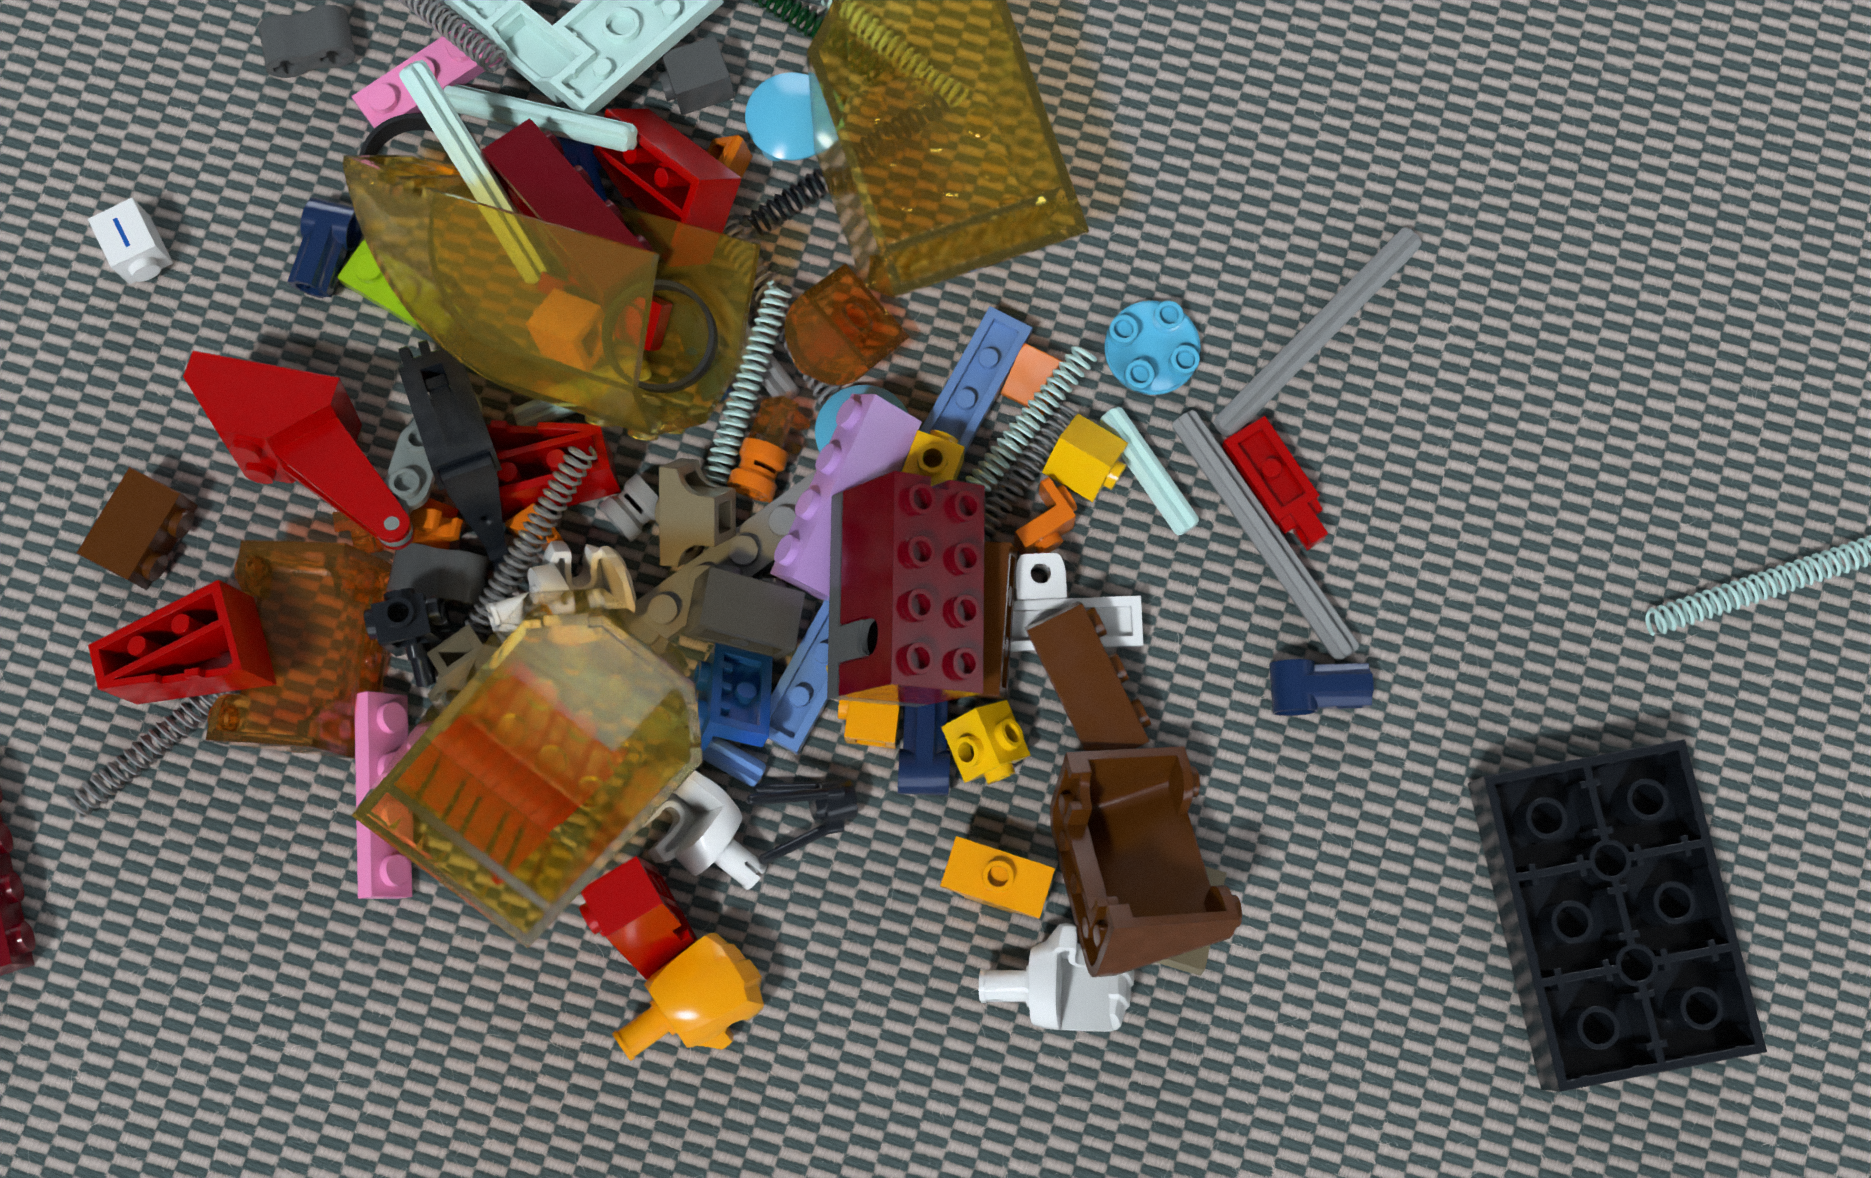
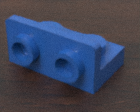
M715 643L707 660L698 661L692 679V689L698 691V699L695 700L689 717V729L695 730L694 750L705 752L713 736L757 747L764 746L769 737L773 657Z

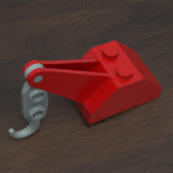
M192 351L183 377L245 477L261 484H272L273 481L292 484L298 481L388 549L400 550L407 547L413 541L415 530L410 520V514L413 510L427 502L435 481L415 419L400 434L385 481H383L356 444L362 423L339 377ZM475 393L477 402L482 413L483 406L480 397Z

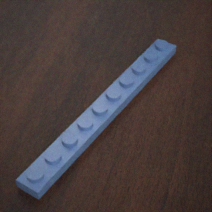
M989 306L920 431L929 434L931 430H939L954 436L958 440L959 445L965 446V455L1002 389L1024 343L1027 344L1033 328ZM824 600L771 695L768 739L797 755L829 700L827 699L828 673L826 670V665H828L829 636L828 600Z

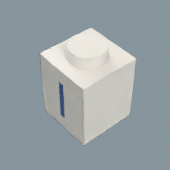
M133 198L88 218L110 267L129 285L136 281L150 280L157 276L161 269L173 264L150 215Z

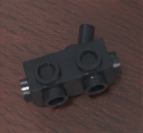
M414 588L398 589L383 594V602L370 604L371 609L364 610V621L370 640L377 639L379 646H382L396 657L407 654L408 661L411 662L417 687H425L436 683L433 664L427 653L430 649L445 641L443 632L451 631L449 613L445 602H440L437 594L426 596L423 593L415 594Z

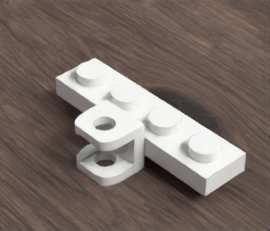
M1034 553L1020 556L1016 565L1011 652L1035 651L1024 627L1077 601L1083 603L1085 610L1095 607L1107 631V635L1100 638L1104 648L1143 646L1141 595L1066 599V570L1063 559L1058 553ZM1035 568L1043 569L1048 577L1047 582H1035L1031 577V570Z

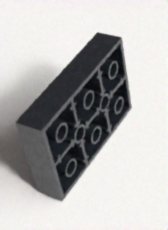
M1685 739L1483 776L1468 783L1541 1090L1567 1091L1767 1052Z

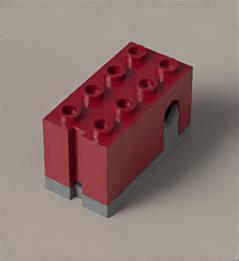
M893 471L832 496L827 699L920 707L983 694L984 485L947 480L931 486L930 476Z

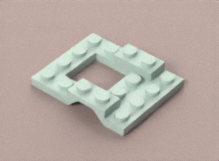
M442 0L452 10H455L457 14L461 15L463 19L468 20L469 24L474 25L482 34L487 35L488 39L493 40L494 44L506 50L507 58L505 62L558 105L563 101L574 111L595 115L724 3L723 0H582L552 26L522 0Z

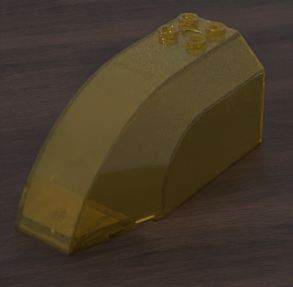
M412 155L343 156V170L356 218L380 271L415 321L432 339L459 362L504 388L584 414L585 421L593 425L603 427L618 425L627 428V434L630 437L640 440L655 441L658 440L659 435L665 433L683 434L686 428L707 423L740 368L761 244L615 204L624 217L625 226L634 236L642 235L653 248L654 252L477 202L453 164ZM656 279L674 281L694 291L710 309L718 331L717 352L709 370L692 386L674 393H654L638 387L639 380L649 384H668L690 374L701 362L706 352L709 337L708 324L701 307L692 298L676 291H653ZM654 295L673 305L661 349L648 351L644 349L652 296Z

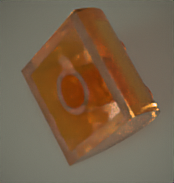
M846 263L802 293L789 308L785 320L786 343L795 366L803 374L830 385H846L857 381L910 337Z

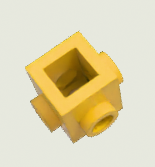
M1007 700L974 708L941 727L964 783L985 777L988 785L1003 780L1016 773L1013 764L1031 756L1025 743L1022 729L1016 722Z

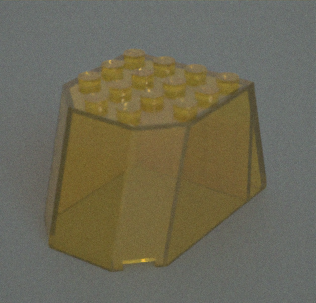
M832 0V4L807 50L814 151L863 287L896 298L1088 234L1089 229L1006 0Z
M604 588L529 592L434 700L351 816L526 948H529L702 763L703 751L696 684L685 654Z

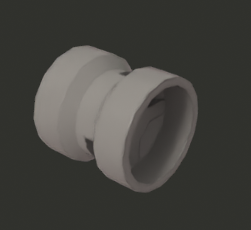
M635 474L625 482L624 491L618 496H609L598 506L629 542H632L642 533V526L646 522L656 520L655 506L659 497L638 474ZM629 499L640 509L641 514L628 501Z

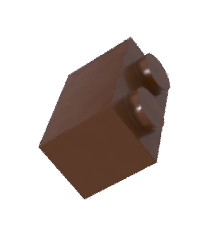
M129 467L78 549L77 554L147 590L152 581L159 579L166 570L169 560L168 555L178 538L184 537L192 527L194 512L198 505L176 490Z

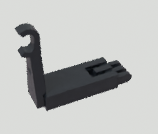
M446 333L437 336L439 349L432 352L427 339L417 342L421 355L416 357L413 356L408 346L398 348L404 367L398 368L439 490L446 489L451 500L485 546L494 570L503 572L498 564H508L504 560L503 555H510L504 538L499 482L496 473L502 470L459 349L452 351ZM508 575V576L511 577L514 581H518V578H517V577Z

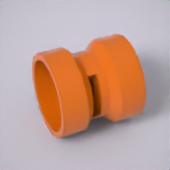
M746 437L739 450L741 457L739 466L731 470L726 484L728 487L736 488V492L743 496L770 503L773 501L777 491L776 477L778 473L785 470L790 456L785 450L760 439Z

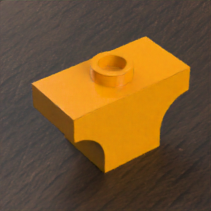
M956 836L940 887L964 896V898L1009 913H1018L1040 919L1055 868Z

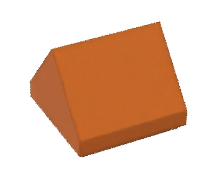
M739 135L712 139L706 151L741 178L753 157L744 139Z

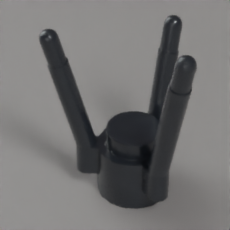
M849 778L835 781L830 779L819 782L757 784L754 786V792L757 794L748 795L746 798V802L749 805L808 801L812 818L814 820L822 819L824 824L761 854L758 858L761 864H766L828 834L844 832V820L854 819L858 813L855 789Z

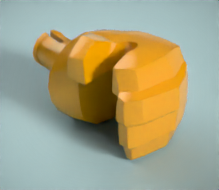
M717 933L706 934L650 976L644 983V986L653 998L649 1001L651 1007L618 1031L615 1030L612 1035L630 1061L669 1032L672 1036L677 1033L687 1048L704 1046L722 1050L734 1040V1034L729 1027L731 1024L740 1020L749 1021L763 1010L764 1002L760 992L762 976L752 961L746 959L734 944L728 943Z

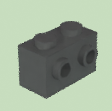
M719 564L713 567L710 566L694 581L684 636L771 656L773 660L778 661L796 648L805 592L790 589L789 583L781 579L762 578L758 580L744 576L741 569L731 565Z

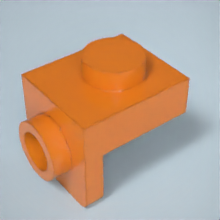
M1050 477L1040 482L1038 492L1049 510L1015 531L1014 545L1021 555L1052 552L1063 543L1064 540L1061 536L1074 528L1076 519L1074 511L1077 510L1076 502L1064 485L1056 487Z

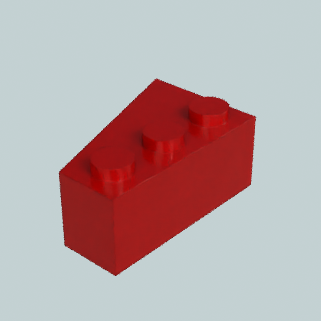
M606 109L604 118L631 123L637 128L638 134L636 139L638 144L634 150H627L625 152L595 145L593 154L623 198L631 197L643 216L639 221L646 232H654L666 249L663 257L670 267L712 264L742 178L650 109Z
M491 420V424L486 425L502 470L496 473L499 482L503 523L533 503L544 507L548 511H553L539 503L538 497L541 496L548 498L558 507L563 506L560 502L547 497L542 489L549 488L558 493L562 498H568L566 494L550 487L548 480L559 482L567 490H572V487L557 480L553 476V472L558 471L572 481H578L574 476L561 471L558 463H564L573 468L577 473H583L580 468L567 463L563 459V455L567 454L584 465L588 464L584 459L570 453L568 450L569 446L578 448L587 456H593L588 450L591 446L596 451L597 459L591 460L592 467L586 469L587 476L581 477L582 484L576 486L577 492L571 494L572 501L566 502L567 507L621 493L612 451L600 424L538 422L537 426L509 425L507 421Z
M219 579L88 645L98 690L134 704L277 685L254 597Z
M638 856L633 857L579 889L585 900V903L579 906V910L593 934L600 933L603 937L605 936L646 980L663 965L698 941L696 934L659 869Z

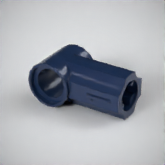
M312 197L303 209L300 223L303 239L287 282L293 288L307 295L322 299L324 297L331 298L347 251L354 250L361 240L364 229V214L361 209Z
M1287 659L1269 663L1273 715L1298 716L1316 713L1318 709L1369 708L1372 706L1374 685L1369 663L1314 665V661L1309 659Z
M948 701L920 707L904 706L903 749L899 748L898 794L948 796L950 750H946L947 740L941 728L947 724Z

